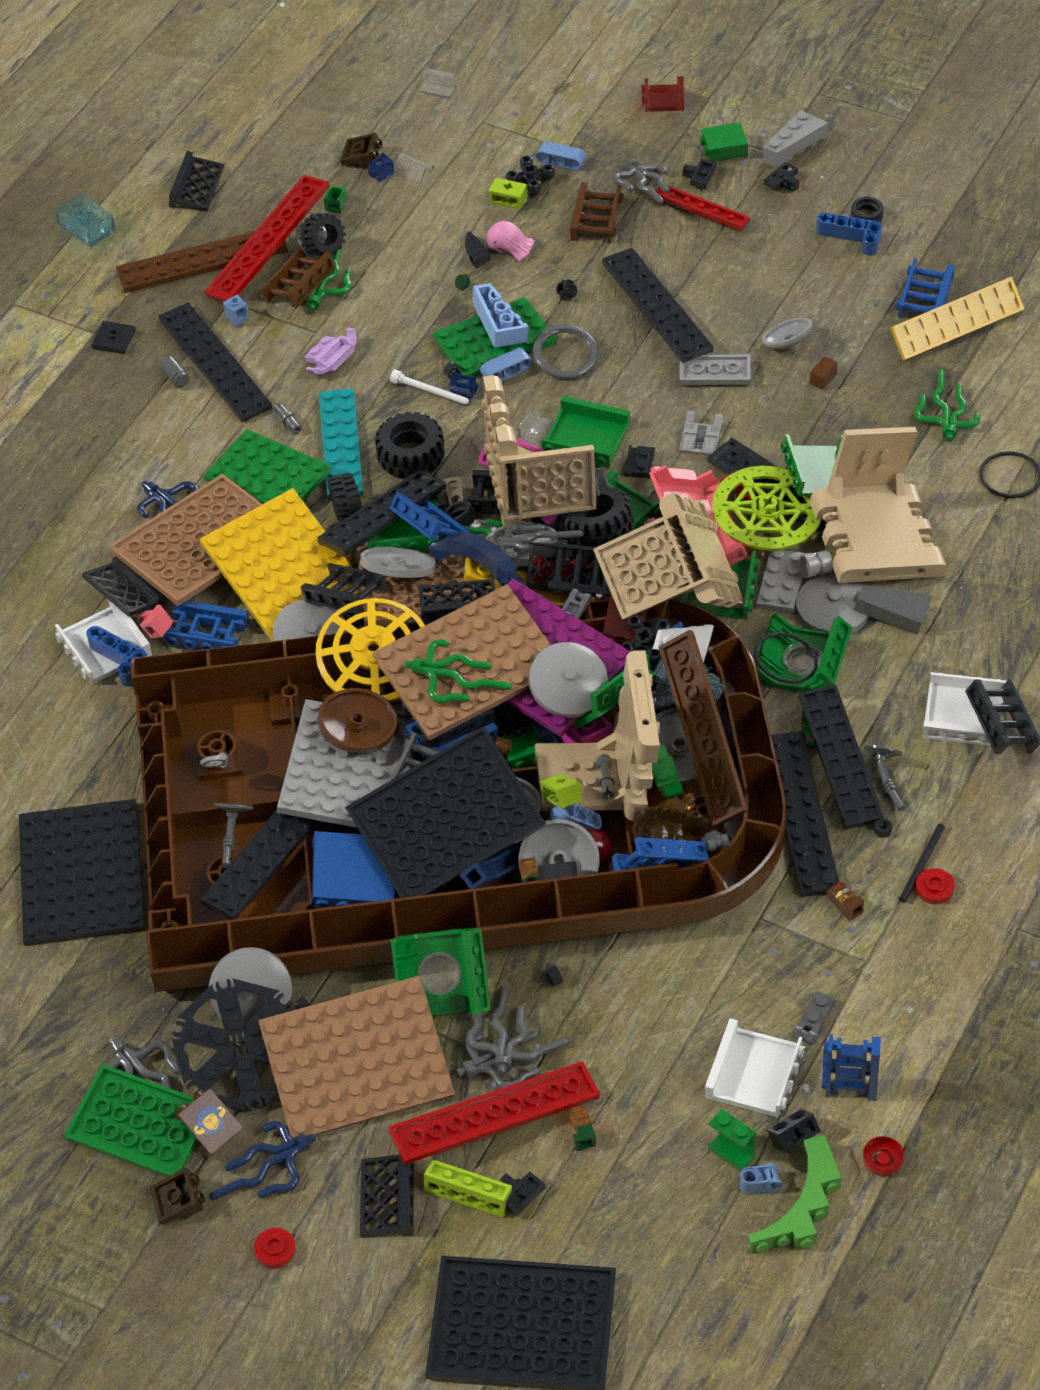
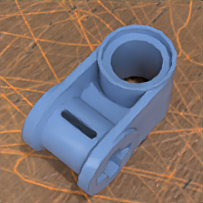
M769 1163L744 1168L740 1174V1190L744 1194L752 1195L763 1192H775L781 1189L783 1185L782 1181L778 1178V1165Z

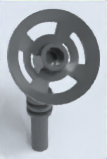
M865 744L864 748L876 755L875 759L877 760L883 782L882 787L886 794L890 795L897 810L902 811L905 806L896 792L897 787L893 780L889 778L885 761L889 757L900 756L903 752L885 746Z
M213 803L216 808L227 812L226 816H228L226 836L223 839L222 845L224 850L222 858L223 868L230 866L231 852L234 850L236 817H238L239 813L252 810L253 806Z

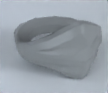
M221 752L218 756L202 759L200 763L205 768L219 767L225 769L228 766V757L226 753Z

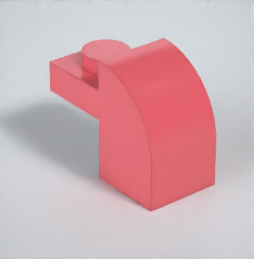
M157 605L153 610L142 612L138 616L142 621L140 626L151 639L162 637L173 623L172 618L161 605Z

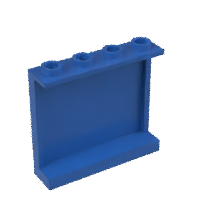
M315 831L312 840L314 853L311 906L326 908L394 899V887L362 835Z

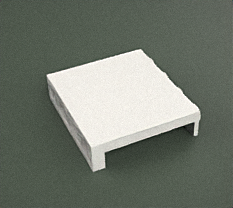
M110 601L109 608L63 630L58 624L55 625L57 641L63 643L66 654L72 656L74 665L80 667L83 678L85 680L88 679L92 685L117 673L119 664L90 649L86 631L92 626H99L144 650L147 653V657L152 656L150 643L130 616L128 617Z
M931 672L923 738L991 746L965 690L974 679H981L985 689H1001L1006 681ZM990 697L993 705H1005L1002 697ZM997 712L1000 720H1004L1005 712Z
M729 1019L705 1085V1098L779 1117L780 1111L786 1108V1094L791 1093L793 1087L792 1076H796L798 1073V1059H802L805 1046H802V1037H799L798 1042L794 1043L738 1028V1020Z

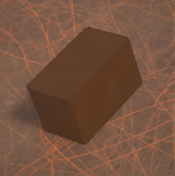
M824 356L811 370L810 384L824 389L837 375L838 362Z

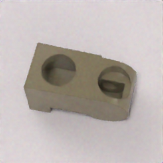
M460 476L445 478V493L448 506L464 501ZM453 482L458 484L456 486L448 487V485Z

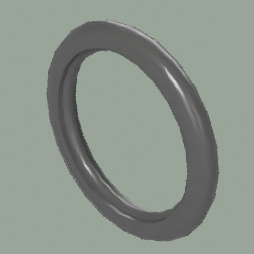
M562 324L549 327L536 338L533 345V357L537 365L548 375L559 379L582 377L589 373L598 361L599 351L594 338L584 329L574 325ZM557 333L575 334L584 339L590 348L589 360L583 367L577 370L562 371L548 365L542 357L541 349L544 341Z

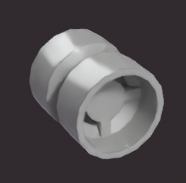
M821 551L814 554H801L798 566L802 577L809 578L816 577L817 574L820 576L831 574L833 562L828 551Z

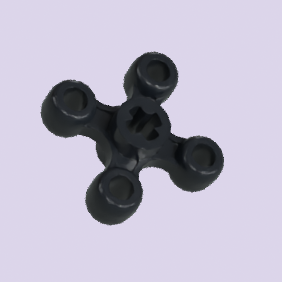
M525 155L520 159V168L523 171L519 173L516 171L507 172L506 180L514 182L523 181L528 186V192L531 195H537L541 191V184L538 179L551 180L555 176V169L551 164H546L541 169H537L536 165L533 164V159Z
M630 615L627 619V624L632 631L636 632L635 639L631 642H624L621 646L630 652L638 651L639 649L648 650L650 660L653 663H661L663 660L660 650L653 649L658 630L671 629V623L667 619H660L654 628L649 629L643 626V620L639 615Z

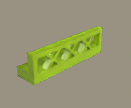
M433 1159L424 1173V1192L502 1218L505 1216L506 1201L512 1192V1185ZM430 1182L436 1184L439 1188L431 1186ZM450 1189L457 1191L459 1195L453 1193ZM470 1196L476 1197L479 1201L473 1200ZM491 1203L500 1205V1207H494Z

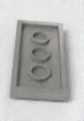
M750 354L702 355L683 363L680 361V385H750L751 383Z
M789 550L770 551L757 600V608L794 614L797 595L803 579L799 571L798 560L801 554L807 553Z

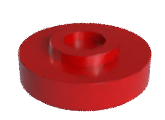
M931 868L921 872L917 877V895L927 903L942 904L951 899L954 894V879L945 870Z
M878 1136L866 1143L863 1149V1162L865 1167L873 1174L879 1176L893 1175L903 1165L904 1150L895 1139L887 1136ZM880 1151L876 1158L873 1160V1155L876 1152Z
M267 1229L260 1233L254 1242L255 1257L264 1267L271 1269L284 1267L295 1256L296 1246L294 1238L285 1229Z

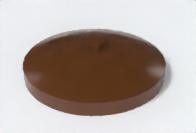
M349 688L337 691L324 700L319 710L318 726L323 737L333 746L351 753H369L383 748L392 740L396 731L397 716L393 706L383 696L366 689Z

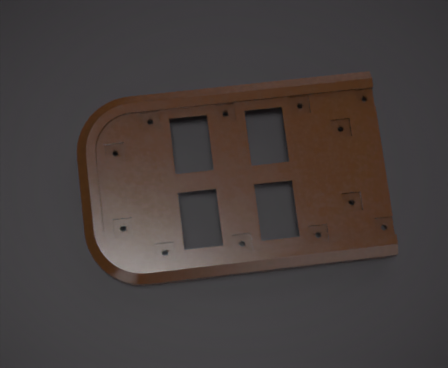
M614 599L591 601L579 619L620 646L624 642H631L636 635V632L629 628L627 619L622 620ZM669 599L637 614L642 618L643 624L650 619H667L672 627L679 622L685 628L704 625L714 626L703 664L705 663L708 668L713 667L715 680H712L711 685L715 688L711 690L748 811L718 827H714L710 823L708 826L692 832L684 831L686 841L702 842L701 838L705 837V833L714 830L721 832L723 835L727 834L730 845L726 847L721 846L717 850L712 851V854L708 855V860L704 862L691 861L685 868L679 869L677 863L614 871L612 857L615 854L631 855L636 851L632 831L634 821L627 819L624 816L623 810H593L600 815L602 820V826L599 830L611 839L614 847L613 855L610 859L604 860L599 864L597 873L512 884V877L510 875L489 887L470 889L460 876L429 895L318 908L311 906L314 853L312 840L314 833L318 831L345 834L344 825L319 821L241 915L233 920L201 904V898L227 869L222 867L224 851L222 845L223 839L226 836L228 816H226L227 812L216 808L213 803L253 806L252 810L239 813L238 817H236L234 850L231 852V864L277 810L305 700L324 702L327 697L335 693L325 683L317 666L316 643L319 635L132 658L131 677L136 697L137 728L140 737L150 911H148L149 930L146 931L147 949L155 992L209 985L211 974L218 962L227 954L241 948H260L271 952L284 963L289 974L293 975L393 962L390 939L405 935L453 929L481 928L483 949L488 950L683 925L713 918L740 905L766 882L777 865L785 839L786 813L784 791L754 659L741 637L720 618L702 608L683 601ZM418 623L406 624L411 633L420 629ZM400 627L392 633L395 640L406 636ZM343 632L339 646L350 644L353 635L349 632ZM336 633L324 635L322 649L333 647ZM371 644L368 647L370 651H376L379 648L376 644ZM339 653L341 661L348 668L354 661L351 653ZM334 656L322 657L327 673L336 682L343 673L336 665ZM360 666L354 672V674L360 677L371 678V671ZM379 669V678L384 677L385 674ZM666 673L660 674L668 679ZM348 679L342 687L343 689L360 688L372 691L371 685L360 684L351 679ZM390 682L379 684L381 696L396 692ZM612 707L602 716L612 724V720L619 711H615V707ZM414 751L415 760L423 762L424 760L420 753ZM221 752L227 754L228 766L225 769L219 767L205 768L200 763L206 757L218 756ZM537 766L511 769L516 777L529 782L533 786L534 784L537 785V790L540 794ZM653 775L652 787L647 788V808L660 805L662 808L668 807L671 810H685L687 814L693 812L694 815H701L702 818H710L698 780L681 784L684 794L665 800L657 787ZM434 954L429 957L441 956L446 954Z

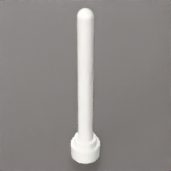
M394 369L391 373L390 383L396 385L404 383L465 405L469 403V399L405 377L399 370Z

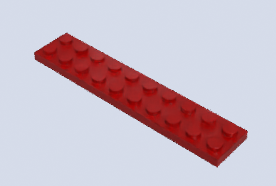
M303 175L204 291L206 297L225 302L239 295L330 188L329 182Z
M583 1061L388 1126V1132L404 1165L600 1099V1093Z

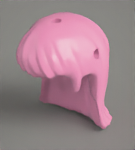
M497 222L487 232V243L490 249L500 253L502 251L499 248L505 249L512 253L518 261L524 260L533 248V238H526L521 230L511 222Z

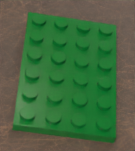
M526 297L508 304L511 306V310L521 317V321L529 326L527 342L494 348L479 315L432 333L433 339L448 360L455 362L461 368L459 375L463 381L480 375V368L485 362L517 348L524 349L528 355L533 354V345L536 338L548 327ZM554 335L548 337L544 341L541 350L557 344L556 337Z
M246 429L204 474V479L210 482L224 474L262 504L292 488L304 502L332 471V467L325 462Z
M101 1064L68 1126L64 1138L168 1177L184 1169L198 1142L181 1119L178 1121L174 1119L179 1114L176 1111L185 1103L190 1105L195 1100L192 1096Z

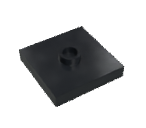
M103 321L91 344L92 349L125 354L136 332V327Z

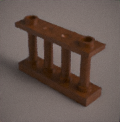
M581 182L570 227L571 241H578L579 234L591 233L607 235L608 244H611L612 237L616 236L615 224L620 203H623L624 193H621L620 185H617L616 194L591 192V190H588V183ZM590 198L614 200L613 205L588 203L587 200H590ZM584 211L611 212V216L586 215ZM588 221L609 223L608 228L583 226L582 223Z
M298 248L260 289L265 302L269 303L275 296L287 297L291 306L298 308L336 267L331 253L325 252L317 260L305 258L302 248ZM304 265L312 266L309 270L301 269ZM294 275L302 276L300 280L292 279ZM285 285L293 286L289 291L281 290Z

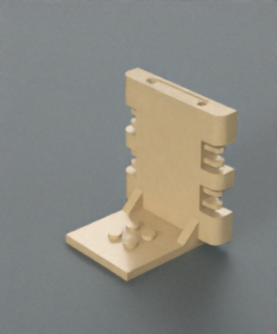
M494 375L484 376V399H481L487 435V444H484V451L487 456V464L489 465L492 485L498 509H500L504 531L511 524L522 523L524 518L596 509L593 445L542 452H532L518 446L514 430L511 427L509 409L505 404V394L501 379Z
M916 427L844 430L828 487L818 489L811 495L810 505L815 519H824L827 522L822 536L826 547L837 549L833 560V569L839 583L945 577L947 566L939 547L934 546L933 543H930L933 537L930 522L920 516L923 504L917 489L913 484H904V472L917 434Z
M673 492L663 497L659 503L663 517L593 549L622 620L690 591H694L697 599L702 603L731 609L744 605V599L737 584L739 581L738 577L730 568L715 532L717 530L716 524L713 520H710L702 501H691L690 497L682 498L680 494Z
M631 651L627 654L623 673L624 686L621 688L619 695L620 711L616 714L611 735L597 743L535 744L542 811H551V808L556 805L544 800L540 781L560 773L581 784L583 788V801L576 804L590 810H623L624 816L631 821L635 820L636 814L640 813L642 808H647V788H651L653 782L652 763L657 762L660 747L658 737L660 723L656 722L651 691L653 677L648 671L645 651ZM602 754H607L612 759V765L609 768L610 776L615 780V797L610 799V795H608V799L602 797V788L599 785L602 772L597 766L596 760Z

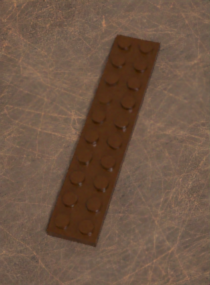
M254 232L116 266L124 293L223 269ZM285 241L272 256L288 252Z
M688 630L659 646V650L711 824L714 827H718L747 812L748 808L694 631Z

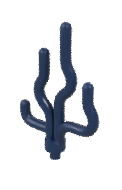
M143 481L141 486L148 497L138 504L137 512L143 518H147L149 513L144 508L156 501L160 505L159 513L167 509L166 502L171 506L178 502L172 497L173 495L186 488L194 492L199 487L193 482L185 481L166 490L160 488L153 481Z
M272 1121L263 1125L262 1130L266 1133L274 1129L278 1130L284 1143L277 1146L268 1143L255 1144L243 1156L227 1163L224 1168L228 1172L251 1161L254 1155L261 1151L277 1155L264 1161L257 1176L254 1178L239 1179L211 1192L210 1198L216 1200L239 1188H252L259 1185L265 1179L269 1168L286 1160L285 1163L291 1175L290 1182L270 1185L260 1190L257 1195L262 1199L273 1193L292 1191L297 1187L300 1180L299 1172L294 1164V1158L299 1153L310 1149L309 1144L316 1141L313 1133L306 1137L302 1133L292 1139L285 1125L279 1121Z

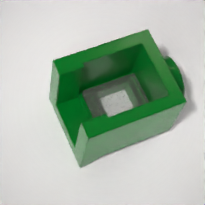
M330 185L324 197L325 211L341 214L347 200L346 188Z

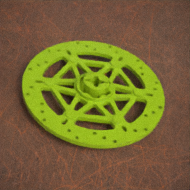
M774 466L744 468L726 477L719 484L713 496L712 512L719 528L732 540L741 542L742 545L753 549L775 551L795 547L808 540L821 523V520L815 519L810 505L811 496H804L807 504H800L789 490L791 486L793 487V480L789 476V470ZM767 478L779 480L780 482L779 484L754 483L753 480ZM743 485L744 490L734 502L727 501L730 493L737 486ZM760 488L773 489V490H772L771 492H769L768 494H766V493H765L764 491H762ZM752 490H755L759 496L755 497ZM781 491L780 496L776 497L775 494ZM747 493L752 499L750 501H741ZM784 495H787L793 503L782 501ZM743 506H751V509L743 508ZM784 507L794 508V509L784 510ZM727 512H735L746 526L745 529H740L736 526ZM742 513L752 514L750 521H747ZM794 514L789 522L785 521L783 515ZM807 514L808 517L805 523L798 530L793 531L790 527L799 515ZM756 518L761 520L756 525H753ZM780 519L783 526L779 525L775 520ZM766 522H769V523L772 524L774 527H761V526H763ZM756 532L781 533L782 536L766 538L755 536L754 534Z

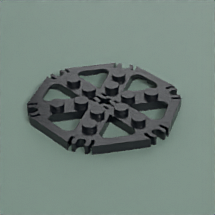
M232 978L234 987H231V981L226 979L227 987L221 988L219 982H216L217 991L215 992L212 983L177 1017L184 1020L185 1023L176 1021L175 1024L181 1026L182 1031H173L172 1034L174 1037H181V1039L172 1038L184 1085L187 1081L192 1080L186 1086L188 1090L192 1086H196L198 1090L194 1095L202 1089L206 1092L234 1066L240 1088V1096L236 1099L220 1095L216 1096L225 1107L246 1112L244 1103H247V1109L250 1112L252 1111L251 1104L253 1102H257L261 1109L263 1108L262 1098L267 1106L278 1095L276 1084L270 1090H264L260 1085L254 1060L270 1064L264 1040L261 1039L263 1036L258 1020L294 1011L295 1007L293 1005L292 1008L286 1010L291 1006L292 1002L289 1000L286 1004H282L280 1000L284 997L283 993L274 998L279 993V990ZM249 991L265 996V1005L244 1024L238 1001L239 992ZM214 999L218 1004L224 1029L197 1023L194 1021L193 1015L206 1001ZM236 1035H238L240 1042H245V1045L242 1046L243 1055L240 1054V1050L237 1047H233L236 1044ZM190 1043L217 1050V1052L197 1071H191L187 1065L184 1046Z

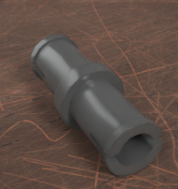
M279 403L274 407V411L280 416L281 422L287 425L293 434H297L302 430V426L296 421L294 414L289 412L283 403Z

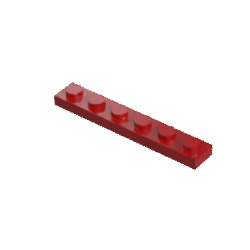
M668 186L670 188L669 193H664L659 187L656 189V192L664 199L665 203L738 231H742L750 222V216L674 187Z

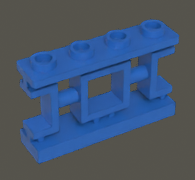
M185 601L179 606L174 603L175 610L172 611L173 619L178 620L175 628L170 627L166 631L163 639L166 645L183 647L190 650L239 645L238 638H233L235 630L245 632V629L248 628V612L246 610ZM187 618L194 619L193 623L186 622ZM200 624L214 626L211 634L197 632ZM222 624H224V625H229V628H228V629L221 628V627H222ZM183 629L189 630L188 634L181 632ZM218 635L225 636L224 640L217 639Z
M829 1034V1041H824L822 1089H826L825 1097H830V1091H834V1094L838 1095L839 1089L858 1090L860 1091V1096L864 1097V1094H868V1101H877L881 1037L872 1036V1043H868V1040L863 1039V1045L841 1044L842 1038H837V1041H834L833 1034ZM832 1050L837 1051L836 1059L832 1058ZM867 1053H871V1061H866ZM831 1073L835 1074V1081H831ZM865 1076H869V1084H865Z

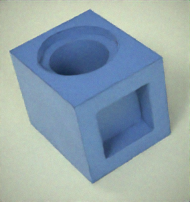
M238 295L223 302L225 317L234 326L249 319L247 303Z

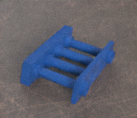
M914 258L912 265L908 266V278L901 300H897L896 310H899L898 318H902L904 310L925 313L945 305L953 282L955 265L948 264L946 271L943 270V272L917 268V259ZM915 274L941 279L942 282H939V284L915 280L914 277ZM914 286L937 290L939 294L930 295L910 290ZM912 298L934 302L935 306L927 307L907 303V299Z
M396 492L389 508L430 540L436 541L438 534L446 536L454 532L470 533L468 529L429 500H426L422 507L418 506L404 494Z
M641 837L635 838L636 851L631 855L615 854L612 857L614 871L677 863L679 869L685 868L691 861L704 862L709 859L706 842Z

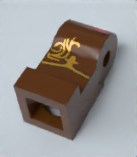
M839 882L827 890L830 901L849 921L864 912L865 900L860 896H856L843 882Z

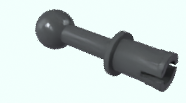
M602 754L596 760V764L602 772L599 785L602 788V797L608 799V795H610V799L615 797V780L610 776L609 772L612 759L609 755Z

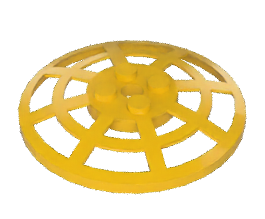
M363 599L340 608L326 621L316 643L317 666L322 678L334 692L344 690L342 688L348 679H351L360 684L371 685L372 691L380 695L379 684L387 683L389 680L386 676L379 678L378 670L380 667L372 655L375 651H370L368 647L371 644H376L379 647L377 650L396 641L392 633L398 627L403 630L405 635L410 634V630L404 624L410 617L415 619L420 628L425 626L424 623L406 606L387 599ZM367 604V612L357 614L347 621L339 617L340 614L351 608ZM375 604L391 605L405 612L397 618L386 612L375 611ZM368 617V626L358 630L351 625L359 619ZM376 617H383L393 622L384 628L376 625ZM333 622L340 626L335 635L333 647L322 649L324 634L329 625ZM345 630L353 635L350 644L339 646L340 638ZM339 653H351L354 661L348 668L341 661ZM334 656L336 665L343 673L336 682L327 673L322 657ZM360 666L371 671V678L360 677L354 674V672ZM397 692L382 695L388 702L401 699Z

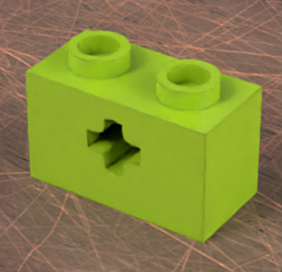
M495 178L488 190L489 203L521 210L528 197L527 184Z
M560 773L540 781L544 800L560 808L583 801V788L581 784Z

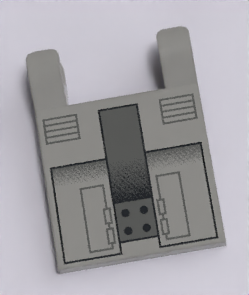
M687 411L679 452L711 455L717 448L723 425V415L716 414L714 425L694 423L695 412Z

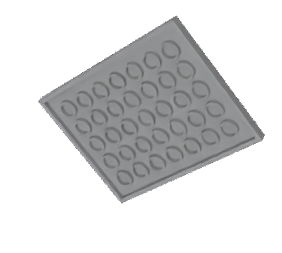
M306 699L280 794L277 813L356 827L345 807L389 782L404 751L401 736L396 728L392 740L386 746L369 753H351L341 750L330 744L320 732L318 715L323 702ZM406 766L403 773L408 771L410 767Z

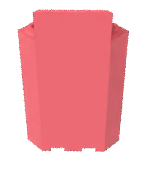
M666 465L650 468L651 472L649 474L660 501L663 497L674 492L680 494L682 498L687 496L691 498V501L699 500L704 503L710 520H713L716 524L717 530L715 532L729 565H734L749 557L745 546L741 542H736L728 537L719 528L714 519L712 501L714 493L719 486V481L712 470L697 477L694 470L667 468ZM727 512L728 515H729V517H730V519H731V520L733 521V523L735 524V521H734V519H733V516H732L731 512Z

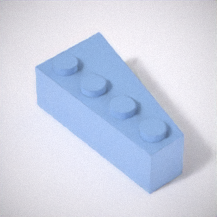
M490 283L474 286L472 303L494 348L527 342L529 326L523 323L521 317L511 310V306L502 300V296Z

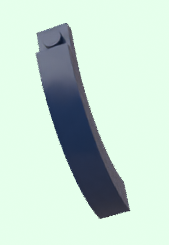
M454 532L444 536L428 547L438 563L451 555L465 556L484 566L502 587L507 585L512 579L525 586L515 572L518 567L506 553L479 535L469 532Z
M523 840L486 862H475L462 872L460 876L470 889L489 887L519 870L518 858Z

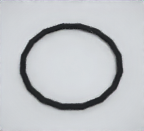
M1014 451L996 453L989 456L982 463L979 471L981 482L987 490L1002 497H1023L1033 493L1040 486V466L1033 458L1024 453ZM999 456H1020L1033 463L1037 468L1039 477L1036 485L1024 493H1001L991 488L985 482L983 476L985 465L991 459Z
M783 632L770 633L760 638L755 646L754 658L759 668L767 676L777 681L790 684L804 682L811 678L818 668V658L814 649L805 640L793 634ZM783 636L793 638L810 650L814 658V668L809 675L801 679L790 680L780 678L770 673L761 664L758 657V648L763 641L770 637Z

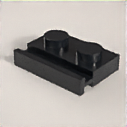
M629 445L624 476L632 475V477L651 478L649 473L651 472L650 468L653 467L655 447L637 446V448H634L632 445Z

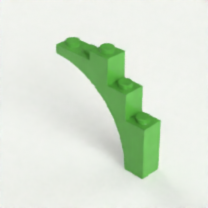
M825 1135L804 1140L803 1152L807 1163V1178L802 1193L791 1210L779 1221L764 1230L748 1235L750 1253H762L769 1248L784 1247L792 1242L795 1250L800 1248L807 1249L816 1244L817 1233L812 1221H820L829 1215V1204L824 1193H833L841 1189V1176Z

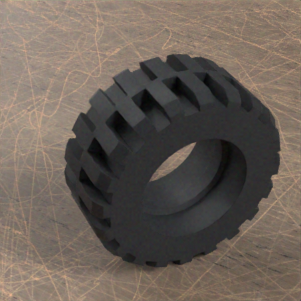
M420 412L395 414V417H389L386 423L383 422L376 432L375 445L378 462L382 469L391 475L394 474L395 477H404L406 479L418 470H428L430 473V471L433 472L443 461L445 448L442 428L437 424L436 420L430 419V416L426 414L421 415ZM408 442L421 444L418 447L409 449L398 447Z
M598 486L600 496H596V509L561 514L564 531L581 530L584 533L580 538L566 539L572 545L599 547L631 532L634 519L630 501L626 494L615 487Z

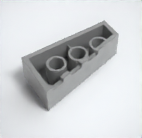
M800 110L763 146V162L777 168L793 159V155L803 153L805 148L815 146L817 141L821 139L825 140L828 138V122Z

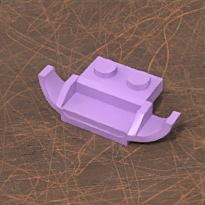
M347 328L346 337H323L305 356L307 363H314L317 366L316 368L307 367V372L312 375L324 374L328 371L334 372L355 351L354 347L357 342L355 329Z

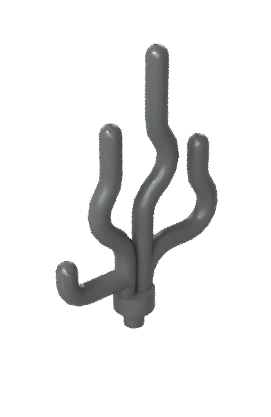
M627 159L626 169L628 171L619 172L614 175L613 181L625 187L629 192H632L634 187L623 179L635 175L640 180L637 184L639 190L649 194L659 204H662L664 199L654 189L645 186L646 178L656 180L658 187L664 193L670 192V188L664 183L661 175L649 172L659 171L662 174H666L667 169L659 164L641 166L636 159Z
M516 523L505 528L504 537L494 538L492 536L487 537V540L498 546L512 560L517 559L519 554L517 552H506V548H515L520 551L529 552V544L526 543L533 542L538 538H580L584 533L581 530L553 532L544 530L545 526L543 524L527 525ZM514 531L533 532L528 536L512 537V532ZM553 540V541H541V542H538V543H548V544H552V543H556L557 540Z
M505 985L500 988L498 1007L490 1017L491 1026L499 1034L498 1046L474 1040L482 1028L483 1016L480 1014L475 1016L474 1026L466 1036V1042L472 1049L489 1051L495 1054V1069L498 1071L499 1076H505L506 1072L511 1070L512 1060L532 1061L537 1059L542 1048L539 1043H536L533 1046L532 1052H514V1048L526 1040L528 1036V1027L525 1024L526 1007L524 1005L518 1007L516 1018L520 1034L511 1039L506 1046L507 1031L498 1022L506 1008L508 987Z
M529 1032L526 1040L521 1044L536 1039L538 1036L537 1032ZM478 1033L474 1040L476 1042L483 1040V1034ZM507 1037V1043H506V1045H507L508 1042H509L511 1039H513L514 1037ZM562 1038L541 1046L540 1056L535 1060H512V1063L523 1066L531 1065L543 1054L567 1046L569 1040ZM499 1039L496 1040L493 1044L498 1046ZM467 1042L466 1049L472 1060L463 1062L462 1068L456 1069L458 1077L466 1075L467 1078H470L479 1073H487L491 1075L499 1088L538 1076L540 1073L538 1068H533L521 1073L513 1082H505L495 1069V1054L488 1052L480 1057L477 1050L469 1047Z
M116 1037L109 1040L111 1044L110 1051L116 1058L108 1063L107 1066L117 1068L122 1065L126 1073L133 1075V1065L144 1078L160 1080L164 1087L171 1089V1081L163 1072L147 1070L139 1060L155 1050H163L165 1061L173 1073L180 1074L179 1065L173 1059V1050L166 1042L156 1041L140 1051H133L123 1040H117Z

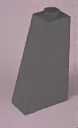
M863 585L861 592L857 591L854 596L853 602H856L854 610L918 634L933 596Z

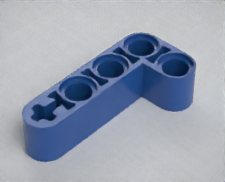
M820 213L817 216L816 231L819 235L863 242L862 252L865 255L872 256L877 253L882 237L881 223L831 213Z
M99 626L88 628L86 635L90 649L119 664L118 672L121 684L126 687L133 686L131 660L132 658L147 657V653Z

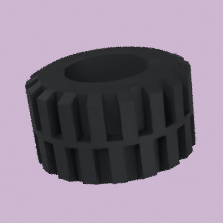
M315 213L304 219L305 223L301 224L302 230H299V233H301L299 240L303 242L301 244L302 247H306L305 251L310 252L312 255L322 256L325 252L333 255L338 253V249H342L343 246L341 244L345 243L343 238L346 236V232H343L345 227L341 225L342 221L337 219V216L329 213ZM322 226L325 227L327 232L324 243H321L318 238V232Z
M351 473L328 479V488L337 519L341 522L362 508L357 485Z

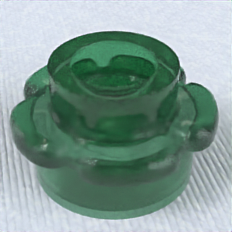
M460 274L456 277L455 286L460 288L461 291L466 290L470 286L471 282L467 274Z

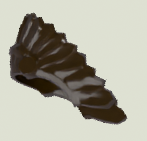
M660 805L642 808L641 812L636 814L632 826L634 844L636 837L685 840L684 831L692 832L708 826L711 823V819L708 817L702 818L701 815H694L693 812L687 814L685 810L679 811L678 809L671 810L668 807L662 808Z

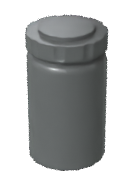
M167 357L162 361L161 369L176 388L185 387L189 383V375L174 357Z

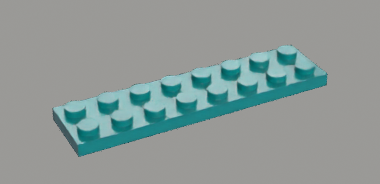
M354 388L319 392L324 462L332 467V471L326 477L327 499H331L328 479L346 473L353 475L359 496H364Z

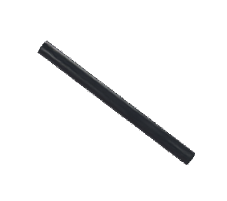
M939 823L936 826L899 897V901L902 903H906L916 884L917 877L923 871L945 829L943 824Z

